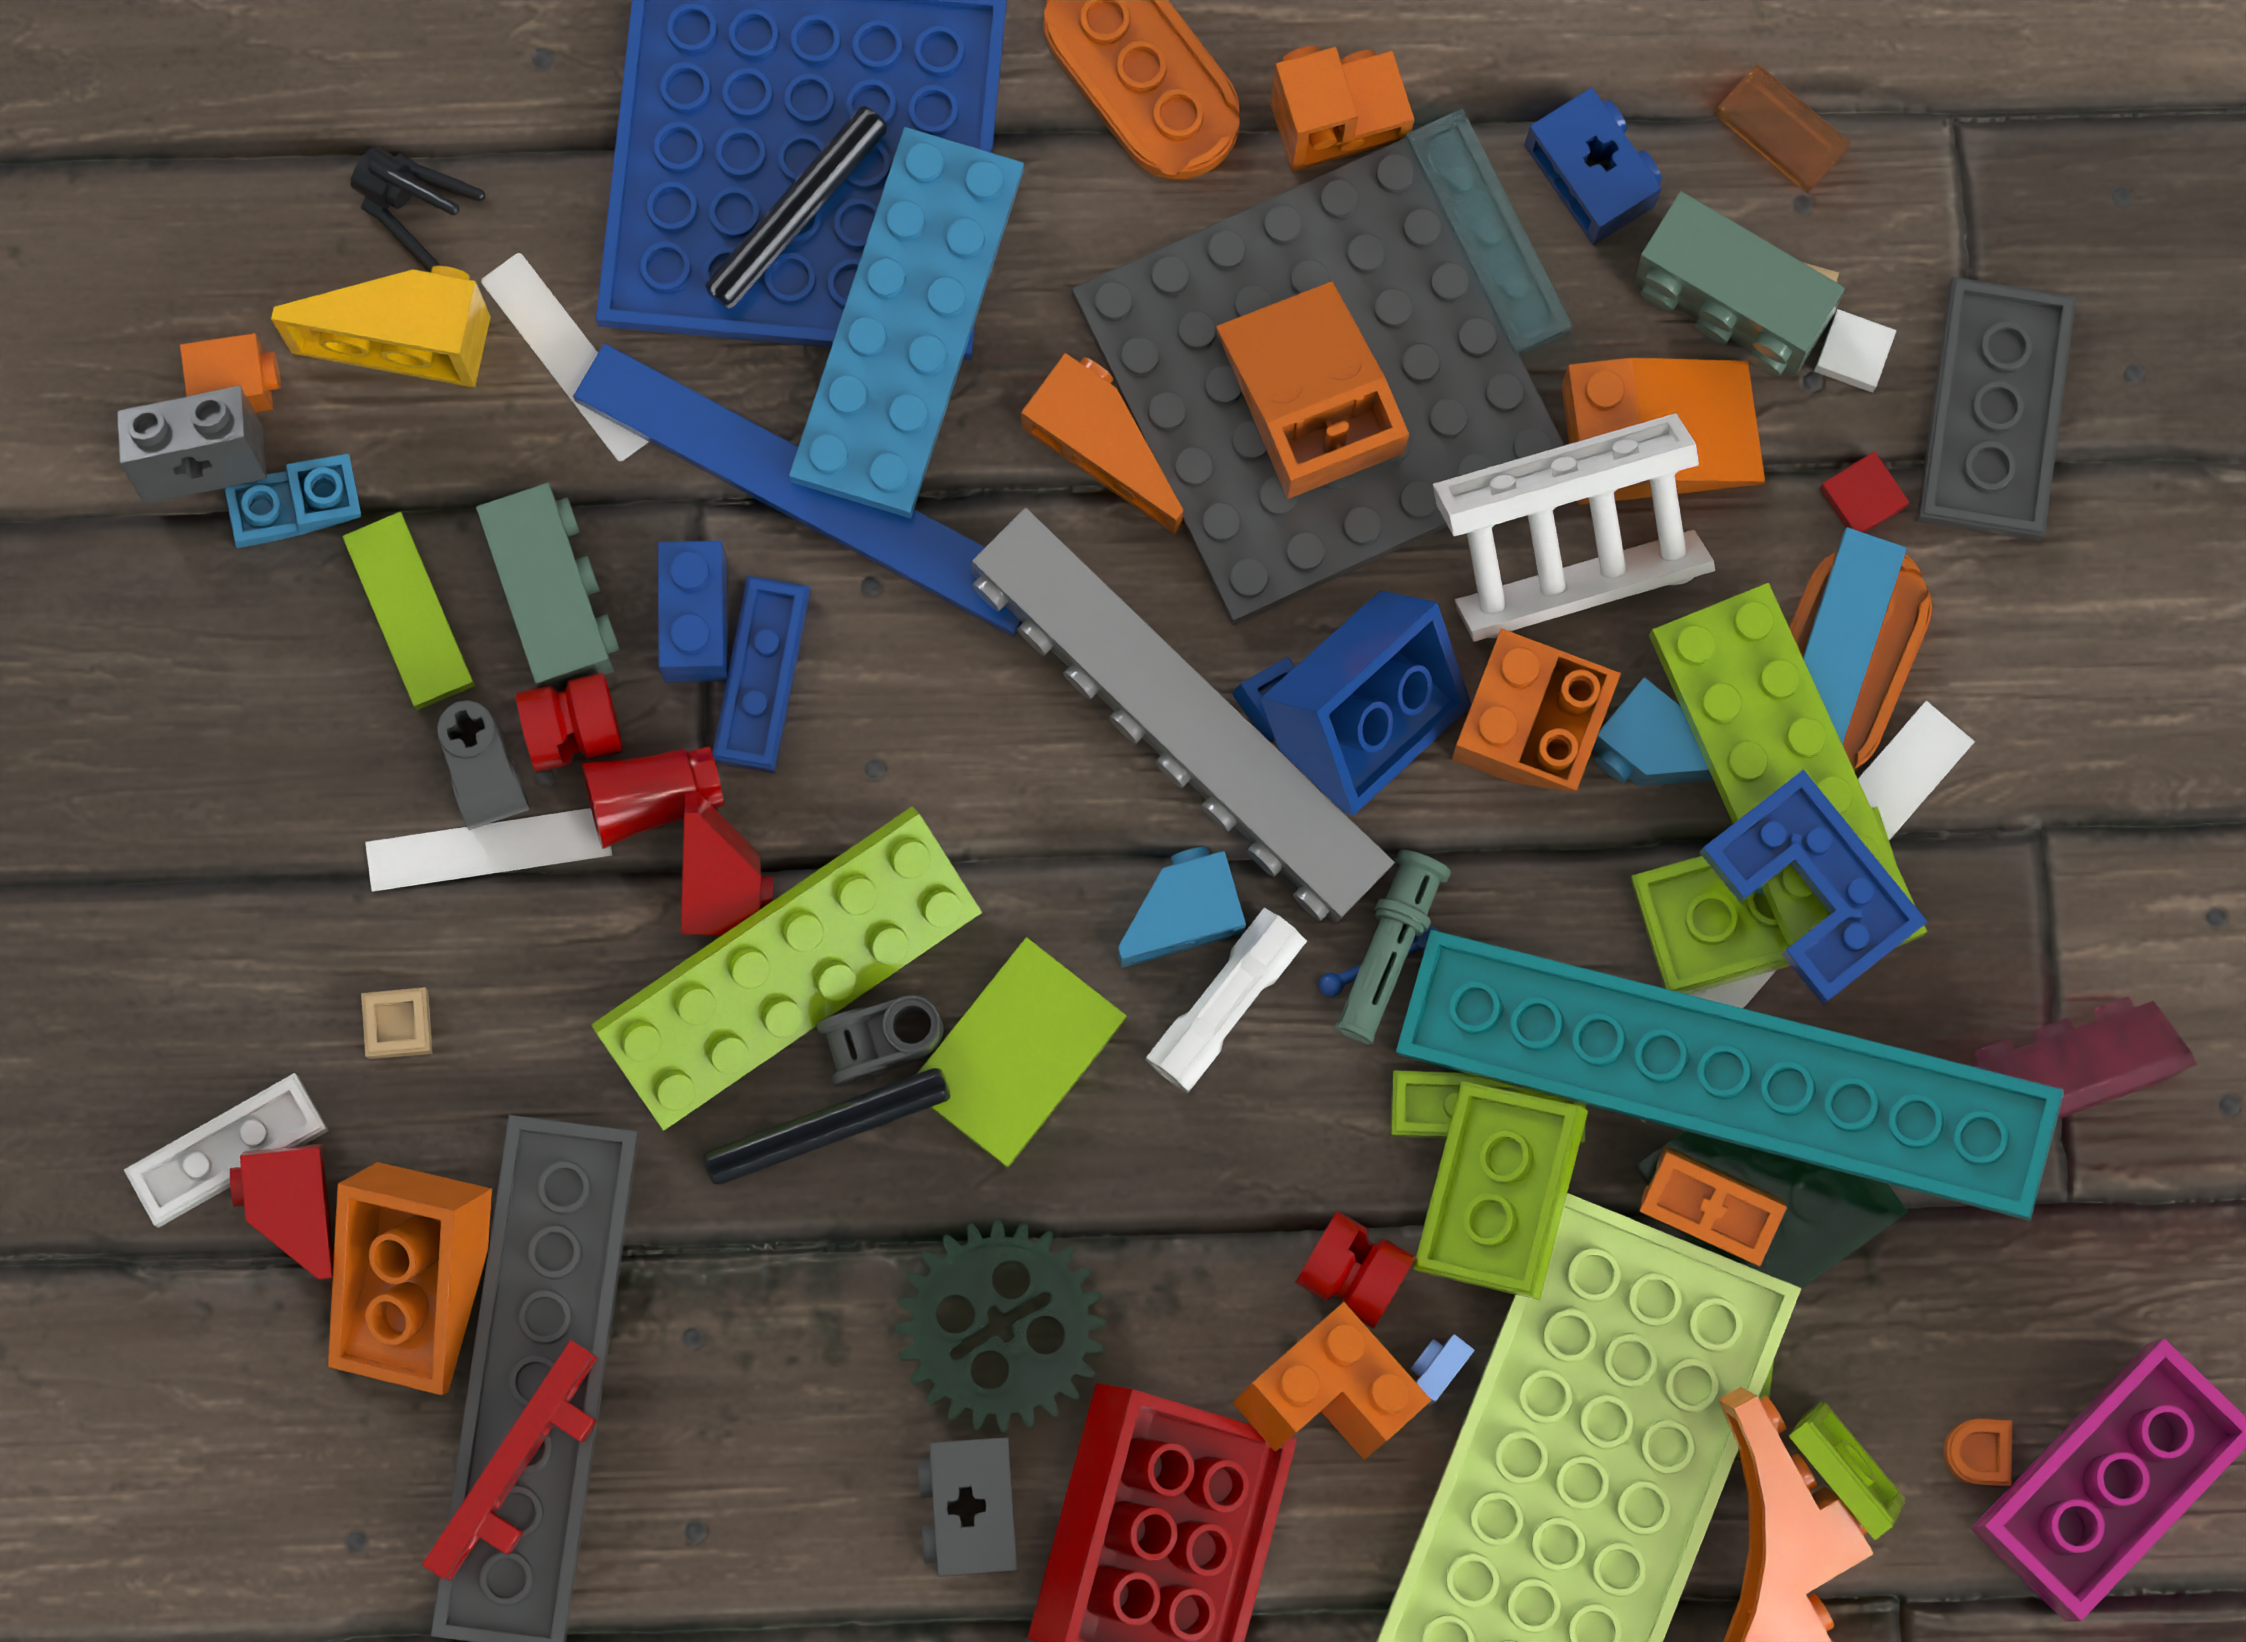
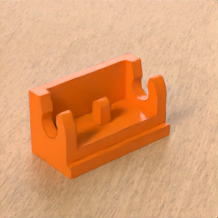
M1664 1145L1657 1161L1654 1176L1642 1195V1205L1639 1211L1760 1266L1787 1209L1784 1199Z

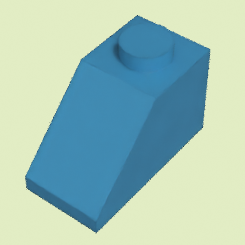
M1645 677L1599 731L1593 750L1598 753L1595 758L1596 763L1608 775L1621 783H1625L1628 778L1638 787L1713 780L1681 706Z
M1197 847L1171 857L1173 865L1162 868L1118 946V959L1121 968L1244 934L1246 923L1225 851L1210 855L1208 847Z

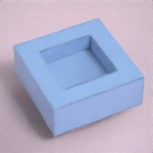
M1455 1334L1447 1340L1444 1346L1433 1338L1410 1368L1412 1372L1419 1376L1416 1383L1432 1400L1428 1403L1430 1406L1436 1402L1475 1351Z

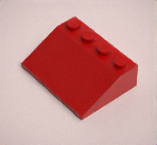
M1096 1383L1027 1639L1038 1642H1244L1297 1439L1290 1438L1275 1452L1250 1424L1135 1389Z

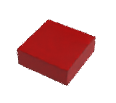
M1875 451L1825 481L1819 488L1844 527L1863 533L1870 531L1904 510L1909 504V501Z

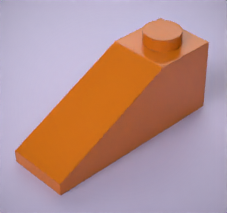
M1065 353L1021 412L1022 429L1175 535L1182 526L1184 510L1116 387L1111 385L1113 377L1093 360L1083 357L1078 362Z

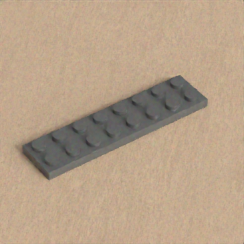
M509 1115L448 1524L570 1340L598 1357V1360L570 1401L571 1404L596 1419L597 1423L584 1443L576 1440L557 1426H553L496 1513L523 1531V1536L510 1555L504 1554L480 1538L452 1580L439 1578L431 1631L432 1637L471 1642H566L639 1141V1133L637 1131Z

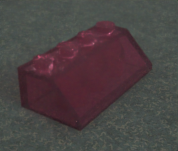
M2126 997L2094 1009L2097 1021L2074 1028L2071 1018H2066L2041 1027L2034 1031L2037 1042L2014 1049L2011 1039H2007L1974 1052L1978 1063L1969 1066L2063 1089L2064 1097L2057 1119L2059 1120L2166 1082L2197 1064L2191 1050L2154 1000L2134 1007L2131 997Z

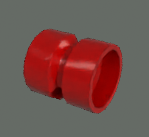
M603 671L570 679L565 691L558 692L550 684L516 692L520 721L530 759L536 773L571 765L574 754L580 752L588 760L623 752L618 721Z
M1336 1211L1295 1284L1324 1301L1337 1296L1342 1299V1303H1346L1363 1324L1374 1329L1416 1256L1387 1239L1376 1243L1369 1241L1368 1228L1343 1213Z

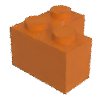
M1306 46L1289 52L1283 57L1282 62L1275 63L1270 105L1292 172L1384 147L1408 136L1411 137L1414 116L1393 51L1376 55L1374 50H1362L1340 60L1336 47L1319 51L1317 46Z
M1343 1302L1254 1380L1232 1404L1275 1452L1318 1413L1322 1412L1362 1459L1365 1460L1432 1400L1346 1303Z

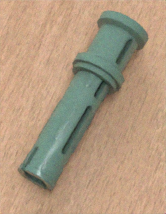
M1399 850L1394 860L1398 865V869L1386 898L1379 899L1374 908L1376 912L1375 918L1379 921V924L1362 965L1358 970L1356 980L1339 1021L1334 1026V1030L1344 1037L1367 1045L1374 1042V1035L1392 991L1396 986L1398 976L1414 937L1422 936L1423 932L1429 929L1431 920L1427 914L1440 883L1448 882L1451 875L1450 869L1441 862L1410 850Z

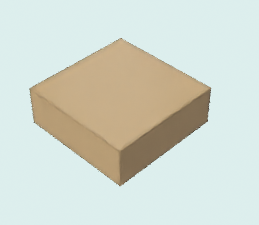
M426 987L361 993L365 1057L367 1059L433 1054L429 993Z

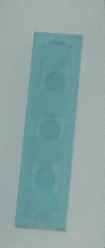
M1463 108L1407 133L1406 139L1515 355H1524L1569 334L1573 325Z

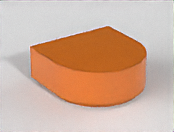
M1972 1419L1956 1425L1948 1433L1943 1445V1458L1949 1472L1959 1481L1969 1485L2011 1486L2012 1420Z

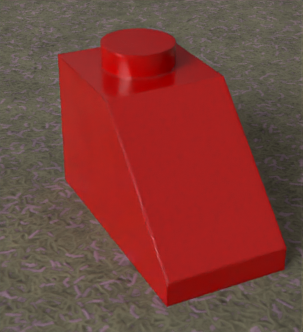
M685 791L681 934L722 936L773 901V876H761L760 853L699 792Z
M323 1143L244 1151L240 1155L241 1167L230 1168V1189L233 1207L245 1206L246 1221L317 1279L332 1278L334 1256Z

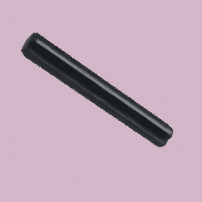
M867 106L859 107L708 279L705 286L708 294L715 301L728 309L738 303L886 134V123L879 114Z
M932 1068L710 1150L704 1154L707 1174L713 1184L727 1183L946 1102L950 1098L949 1085L941 1069Z

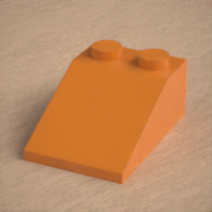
M1624 358L1568 365L1561 388L1569 444L1677 413L1696 443L1699 461L1698 466L1680 470L1675 474L1677 494L1764 485L1765 476L1748 361ZM1649 480L1619 488L1614 492L1615 501L1652 497ZM1589 498L1578 500L1577 504H1589Z
M376 1162L338 1183L328 1355L329 1368L438 1395H444L449 1392L488 1252L492 1188L381 1162Z

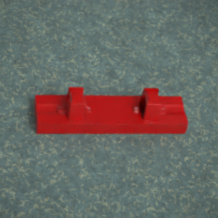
M569 1341L422 1563V1566L444 1580H452L480 1538L504 1554L510 1555L524 1532L496 1513L554 1425L582 1443L585 1442L595 1427L597 1420L571 1404L570 1401L598 1360V1357L574 1341Z

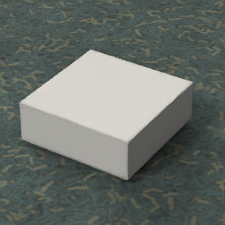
M1837 309L1814 372L1873 393L1877 387L1897 330Z

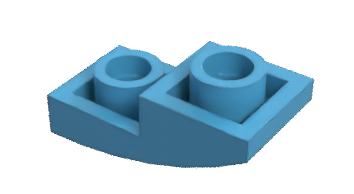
M349 454L286 464L285 472L267 474V479L224 488L236 548L303 535L361 517Z

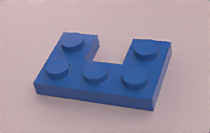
M1804 769L1704 846L1699 852L1740 903L1790 864L1822 902L1831 915L1782 953L1822 1005L1928 922Z

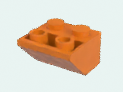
M1501 628L1456 744L1452 761L1511 783L1576 793L1621 673Z

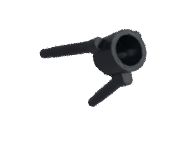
M374 146L362 156L356 165L351 177V188L365 196L361 209L378 219L410 254L431 273L432 267L441 265L388 210L389 206L400 209L413 195L450 215H457L460 208L458 204L417 182V179L476 201L484 200L485 192L464 181L419 165L401 153L393 156L382 148Z

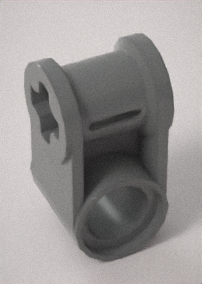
M468 700L456 702L447 707L439 718L437 726L438 739L452 776L450 777L452 788L468 830L530 810L517 767L512 756H509L501 729L490 712L481 704ZM467 720H472L478 728H485L476 733L478 744L473 747H467L461 739H455L463 734L462 723Z
M916 995L902 996L872 1007L846 1011L826 1018L815 1025L818 1035L826 1036L835 1065L836 1073L831 1077L834 1087L859 1083L884 1074L890 1069L925 1059L936 1051L945 1036L944 1022L935 1006L927 999ZM910 1012L924 1013L931 1020L929 1034L919 1043L909 1044L902 1042L897 1035L899 1021ZM849 1035H851L853 1044L857 1053L856 1060H854L850 1044L848 1041Z

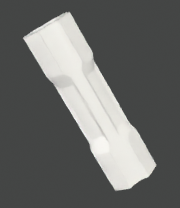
M1264 907L1231 949L1228 963L1191 1010L1174 1021L1147 1055L1145 1061L1170 1083L1188 1094L1221 1052L1223 1040L1260 992L1276 982L1306 944L1307 940L1287 921Z

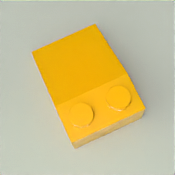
M434 266L431 273L412 269L275 306L271 320L291 354L475 388L491 316L476 281L469 280V274L452 267Z

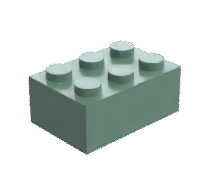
M1682 191L1676 197L1642 252L1634 282L1643 288L1640 292L1641 296L1655 307L1672 313L1675 307L1696 319L1694 327L1709 339L1726 345L1730 339L1749 350L1751 353L1748 359L1763 371L1778 377L1784 371L1794 378L1834 316L1845 291L1844 286Z

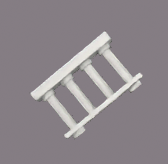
M1677 413L1433 484L1437 507L1453 536L1467 533L1478 593L1455 599V604L1473 642L1485 638H1497L1501 628L1512 632L1519 628L1662 586L1681 585L1689 582L1694 577L1715 571L1714 560L1696 531L1690 530L1683 533L1675 474L1680 470L1698 466L1699 461L1696 443ZM1649 480L1659 540L1623 550L1614 492L1619 488ZM1589 498L1598 558L1563 568L1553 510L1557 506ZM1528 515L1538 575L1502 585L1492 527L1495 524Z

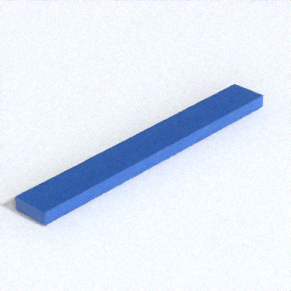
M605 343L603 344L574 393L573 398L576 403L1013 638L1018 631L1017 628L1022 624L1006 606L999 612L994 610L972 587V584L977 580L971 574L972 560L985 548L984 546L915 509L910 519L790 482L789 474L798 450L796 445Z

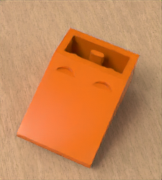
M1333 281L1216 326L1220 341L1287 499L1405 453L1409 438L1407 427L1382 370Z

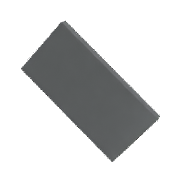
M1958 277L1951 279L1948 287L1916 522L2041 541L2044 538L2076 296Z

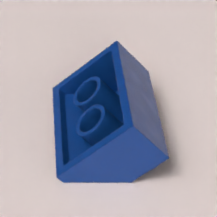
M1382 590L1260 698L1279 751L1338 808L1350 815H1355L1471 707V702L1438 603Z

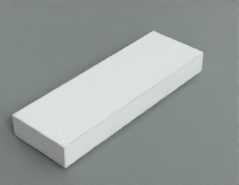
M293 1073L129 1166L124 1171L154 1226L159 1228L230 1187V1168L241 1167L240 1155L244 1151L303 1146L329 1130L299 1076Z

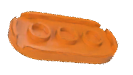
M1047 0L1044 10L1043 31L1051 54L1128 156L1138 166L1159 177L1189 179L1211 171L1228 156L1236 142L1240 124L1239 99L1236 90L1229 78L1169 0Z
M1837 551L1826 557L1810 577L1789 628L1801 655H1803ZM1906 554L1842 744L1854 772L1861 768L1877 749L1931 619L1932 601L1929 590L1927 591L1926 583L1921 577V571Z

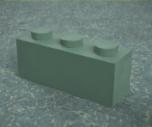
M548 482L477 506L476 509L537 687L550 684L559 691L566 688L570 679L602 671L605 675L614 672L609 653L618 651L620 648L608 614L599 617L595 616L589 595L600 590L588 555L578 559L575 557L569 537L579 534L580 531L568 497L556 501Z

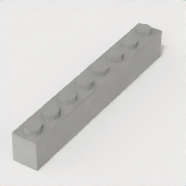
M1026 507L972 560L971 574L977 579L972 584V587L976 593L998 612L1006 606L1022 622L1017 628L1020 635L1041 655L1045 656L1051 650L1068 666L1063 675L1069 683L1089 700L1097 694L1114 711L1109 716L1110 721L1131 742L1137 744L1141 738L1144 739L1160 755L1155 761L1158 768L1178 787L1183 788L1189 783L1206 799L1201 805L1206 815L1225 832H1229L1235 827L1252 844L1247 849L1251 858L1273 877L1281 871L1298 888L1293 894L1295 900L1316 920L1321 921L1327 916L1333 923L1337 924L1395 863Z

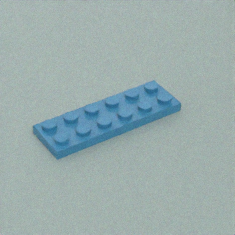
M904 127L789 474L790 482L911 519L1024 173V162Z

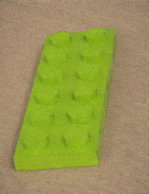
M1766 583L1652 629L1649 634L1651 642L1732 823L1737 822L1804 769L1914 904L1770 584ZM1791 864L1762 886L1788 947L1831 915ZM1925 926L1921 927L1919 930H1917L1914 934H1912L1909 938H1907L1898 946H1901L1905 943H1908L1925 935L1927 933Z
M912 806L592 1023L591 1026L664 1131L815 1028L818 1022L831 1017L980 915L982 911L925 821Z

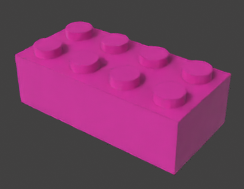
M2165 1338L2147 1343L1970 1529L2065 1622L2082 1621L2246 1448V1417Z

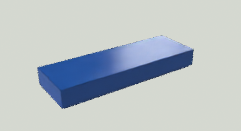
M747 575L713 749V757L716 764L776 774L810 598V586Z

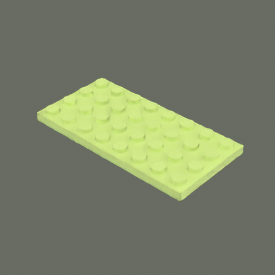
M1567 1193L1541 1298L1537 1300L1514 1294L1376 1642H1663L1739 1449L1718 1399L1740 1386L1759 1398L1801 1288Z

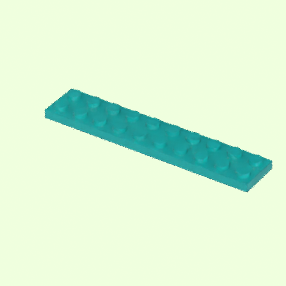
M1430 930L1396 1048V1053L1399 1056L2028 1221H2031L2064 1097L2063 1089L1435 930Z

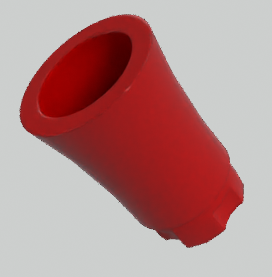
M710 746L698 748L687 753L684 748L656 755L622 760L581 762L588 800L602 849L634 835L684 820L685 791L699 792L715 809L724 806L718 770Z

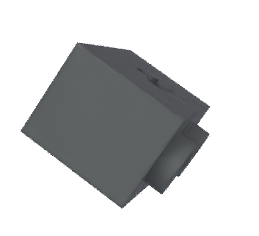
M241 385L117 411L120 464L144 504L267 479L263 426Z
M1008 1437L929 1443L930 1458L918 1459L920 1498L933 1497L935 1524L922 1525L925 1564L937 1563L939 1577L1017 1572ZM972 1489V1494L976 1501L986 1502V1512L975 1514L974 1526L963 1527L961 1518L958 1515H949V1504L959 1502L961 1497L960 1490Z

